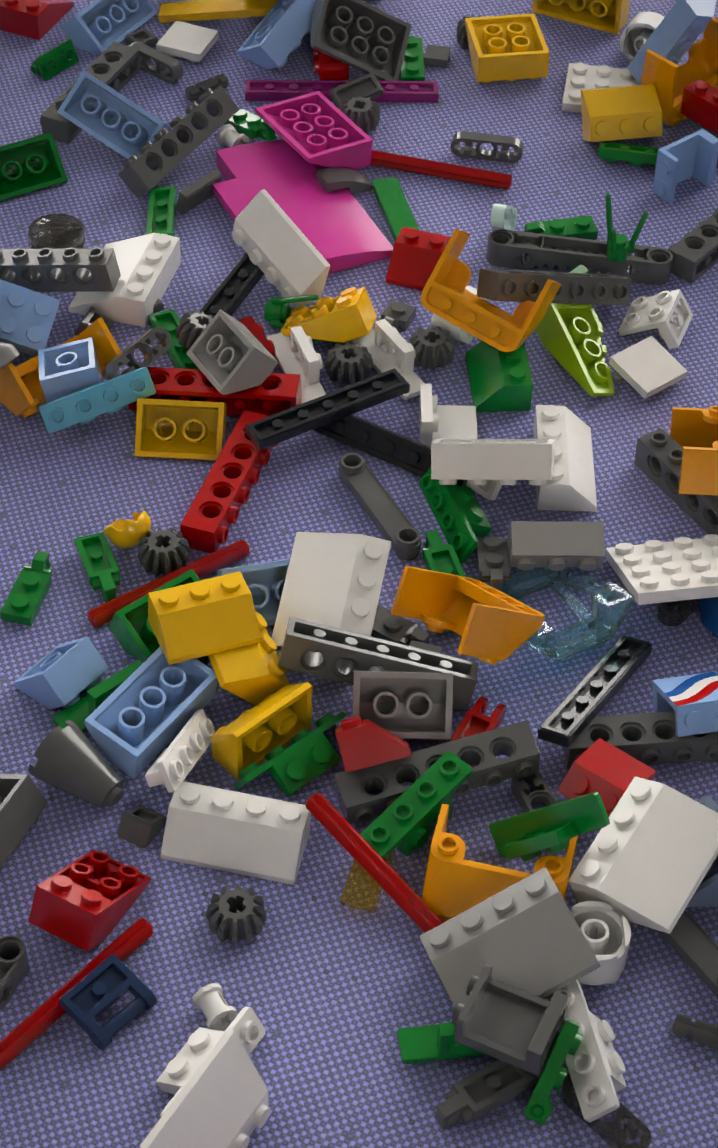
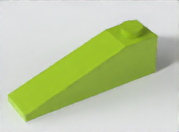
M551 303L542 321L535 328L543 346L590 396H612L615 391L611 370L605 363L604 357L607 354V348L601 341V335L604 333L603 327L592 304Z

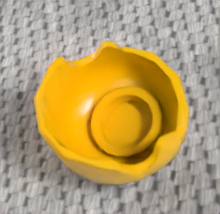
M145 510L140 514L134 512L133 520L125 519L124 521L123 519H118L104 528L103 532L116 547L127 549L138 545L140 538L146 537L147 531L151 530V518Z

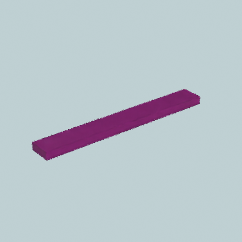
M245 80V101H284L320 91L329 101L333 102L329 96V90L350 81ZM378 81L384 90L383 96L371 101L438 102V82Z

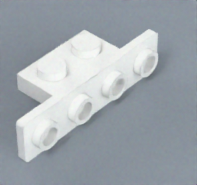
M386 319L375 322V330L371 328L369 334L349 341L352 345L358 342L359 347H367L373 359V367L379 374L395 368L410 384V391L400 395L403 400L420 395V383L424 382L413 371L414 358L416 356L412 344L407 343L398 330L392 327Z
M302 326L290 328L291 336L277 333L268 335L267 339L272 340L274 343L275 358L279 362L278 364L283 374L301 375V404L326 395V392L320 383V370L323 369L322 357L320 353L315 352L312 338L306 336Z
M203 709L197 710L170 746L164 749L144 775L149 788L162 784L169 793L176 791L210 745L211 736L215 731L212 721L206 717Z
M575 980L557 990L569 996L565 1019L569 1018L579 1023L580 1027L577 1033L583 1035L575 1056L567 1054L565 1060L583 1118L588 1122H592L619 1108L620 1104L616 1092L627 1087L622 1074L625 1072V1065L620 1055L614 1050L612 1041L615 1040V1036L611 1026L606 1020L601 1021L589 1011L580 982ZM554 992L546 996V998H548V1001L551 1000Z
M243 1007L228 1026V1028L236 1032L248 1055L266 1033L252 1007ZM199 1027L191 1034L187 1043L175 1058L167 1064L166 1069L156 1080V1083L162 1092L175 1095L163 1109L160 1117H162L223 1036L224 1031Z

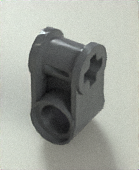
M14 935L0 938V1009L8 1004L15 989L29 971L25 944L21 938ZM10 957H16L15 959H12V960H6V959H8V958H10Z

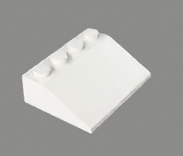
M151 233L106 244L104 248H114L121 273L114 291L77 292L68 307L69 312L86 315L89 309L94 307L113 321L146 328L148 315L153 314L155 302L158 298L161 300L181 264L179 237Z
M296 532L272 633V639L277 645V650H281L289 617L371 636L391 541L363 534Z
M635 776L609 816L610 824L600 830L568 882L578 903L585 901L607 903L613 907L612 911L619 916L623 914L629 922L670 934L718 855V813L666 784Z
M230 1028L226 1030L139 1148L248 1147L250 1135L256 1127H263L270 1115L271 1108L268 1103V1089L234 1030Z

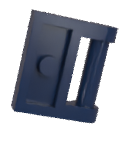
M113 953L59 998L58 1005L89 1035L97 1048L104 1050L112 1043L111 1038L143 1010H150L157 1003V999L152 991ZM129 991L135 999L104 1026H101L96 1019Z

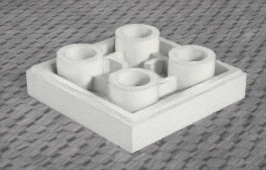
M175 21L156 44V50L170 57H180L190 62H200L218 40L219 31Z
M652 336L611 356L609 364L644 399L686 378L688 373Z

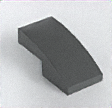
M341 167L316 170V179L326 192L347 188L353 195L372 190L370 182L362 172Z

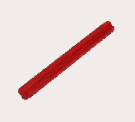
M372 150L370 165L507 190L512 185V175L376 150Z
M239 540L97 606L87 612L88 621L95 628L111 621L115 612L191 569L200 579L249 556V545L245 540Z
M315 793L306 801L305 806L308 811L424 933L444 923L321 793Z
M139 918L0 1041V1070L7 1066L66 1013L58 1005L59 998L113 953L123 962L153 935L152 925L144 918Z

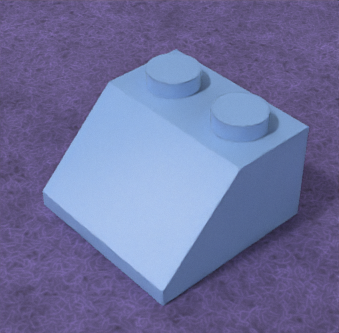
M93 337L38 350L39 382L47 403L103 382Z
M86 636L56 646L13 684L17 689L49 710L58 707L66 709L80 699L78 694L84 689L89 690L96 686L102 680L100 675L109 666Z

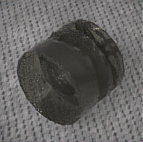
M67 214L41 216L29 226V248L67 249L74 247L76 249H86L84 226L79 219Z

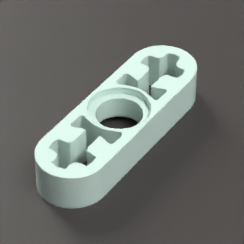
M494 203L491 213V227L515 231L517 209L509 205Z

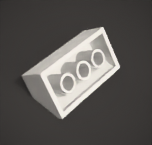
M265 189L261 190L235 218L232 230L234 242L245 250L251 262L263 271L268 282L275 285L283 298L305 295H318L319 298L322 297L330 264ZM315 300L290 304L293 308L301 305H308Z
M536 405L533 427L534 439H555L554 476L552 480H547V485H536L537 510L597 512L591 428L566 406Z
M436 439L431 443V479H439L440 485H455L457 480H469V485H486L487 480H498L499 485H516V480H528V485H547V480H552L554 476L555 439Z
M183 781L178 789L174 791L169 804L160 856L161 859L294 885L310 834L311 813L303 804Z

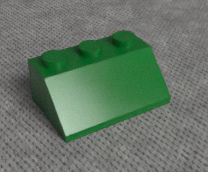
M51 132L0 146V201L68 182Z
M481 341L465 353L473 406L476 407V412L529 411L531 409L533 382L525 342L516 351L508 353L502 352Z
M191 569L152 592L197 582L200 579ZM148 594L115 612L108 626L126 653L138 660L140 659L144 663L160 647L148 621Z

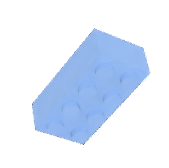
M0 279V342L12 344L17 351L34 357L38 356V350L45 349L60 300Z

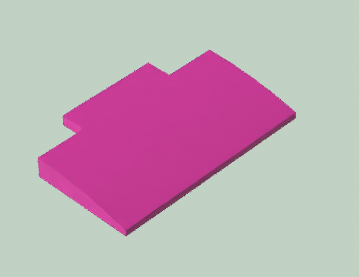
M284 139L261 141L216 150L217 168L226 181L213 184V193L233 221H235V218L261 190L265 189L330 264L328 274L392 256L393 246L347 188L326 192L316 179L317 169L329 167L308 163Z

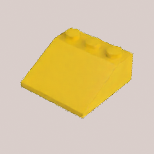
M534 13L465 18L472 69L477 82L490 83L492 81H514L516 79L534 80L547 77L550 52Z

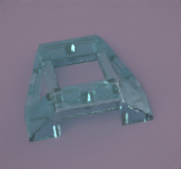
M536 567L532 570H518L510 573V582L502 583V592L516 600L551 586L580 618L582 622L555 632L552 627L543 621L541 629L524 643L558 662L568 660L576 654L588 649H595L600 644L610 641L635 603V597L620 586L610 582L604 584L605 586L596 584L595 578L587 575L580 579L571 576L568 569L555 571L550 570L548 567ZM567 586L591 595L593 615Z

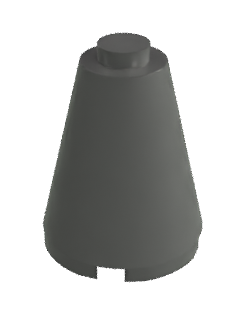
M72 720L65 721L68 725L66 728L62 729L60 726L54 728L34 753L38 761L35 767L31 764L29 765V773L45 783L100 808H105L108 805L111 807L115 806L124 794L122 779L76 723Z

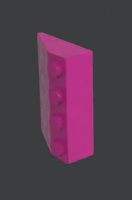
M320 91L255 108V113L308 163L329 168L341 167L359 170L371 164L373 140Z

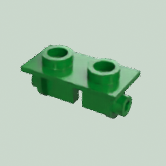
M68 39L35 58L36 60L32 62L30 69L33 74L42 75L43 80L46 81L79 62L72 40Z

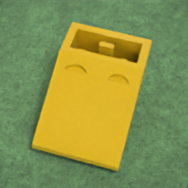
M351 287L340 293L341 296L335 298L326 296L317 300L316 305L310 307L301 305L294 308L286 319L281 333L282 335L291 336L290 328L302 326L306 336H310L312 339L345 343L346 341L348 342L369 334L377 314L365 287L357 290L356 287Z

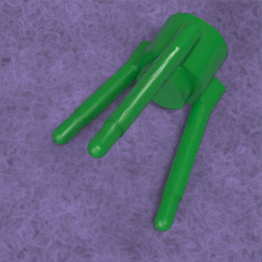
M607 193L605 195L606 243L608 244L606 255L611 261L622 262L627 259L628 252L634 251L635 243L648 217V212L645 211L642 214L630 241H628L625 235L616 234V229L613 228L611 195Z
M319 296L272 297V300L268 299L266 301L264 319L270 322V327L282 329L284 326L282 322L286 321L294 309L290 308V305H287V303L318 300ZM312 339L313 342L321 343V340Z

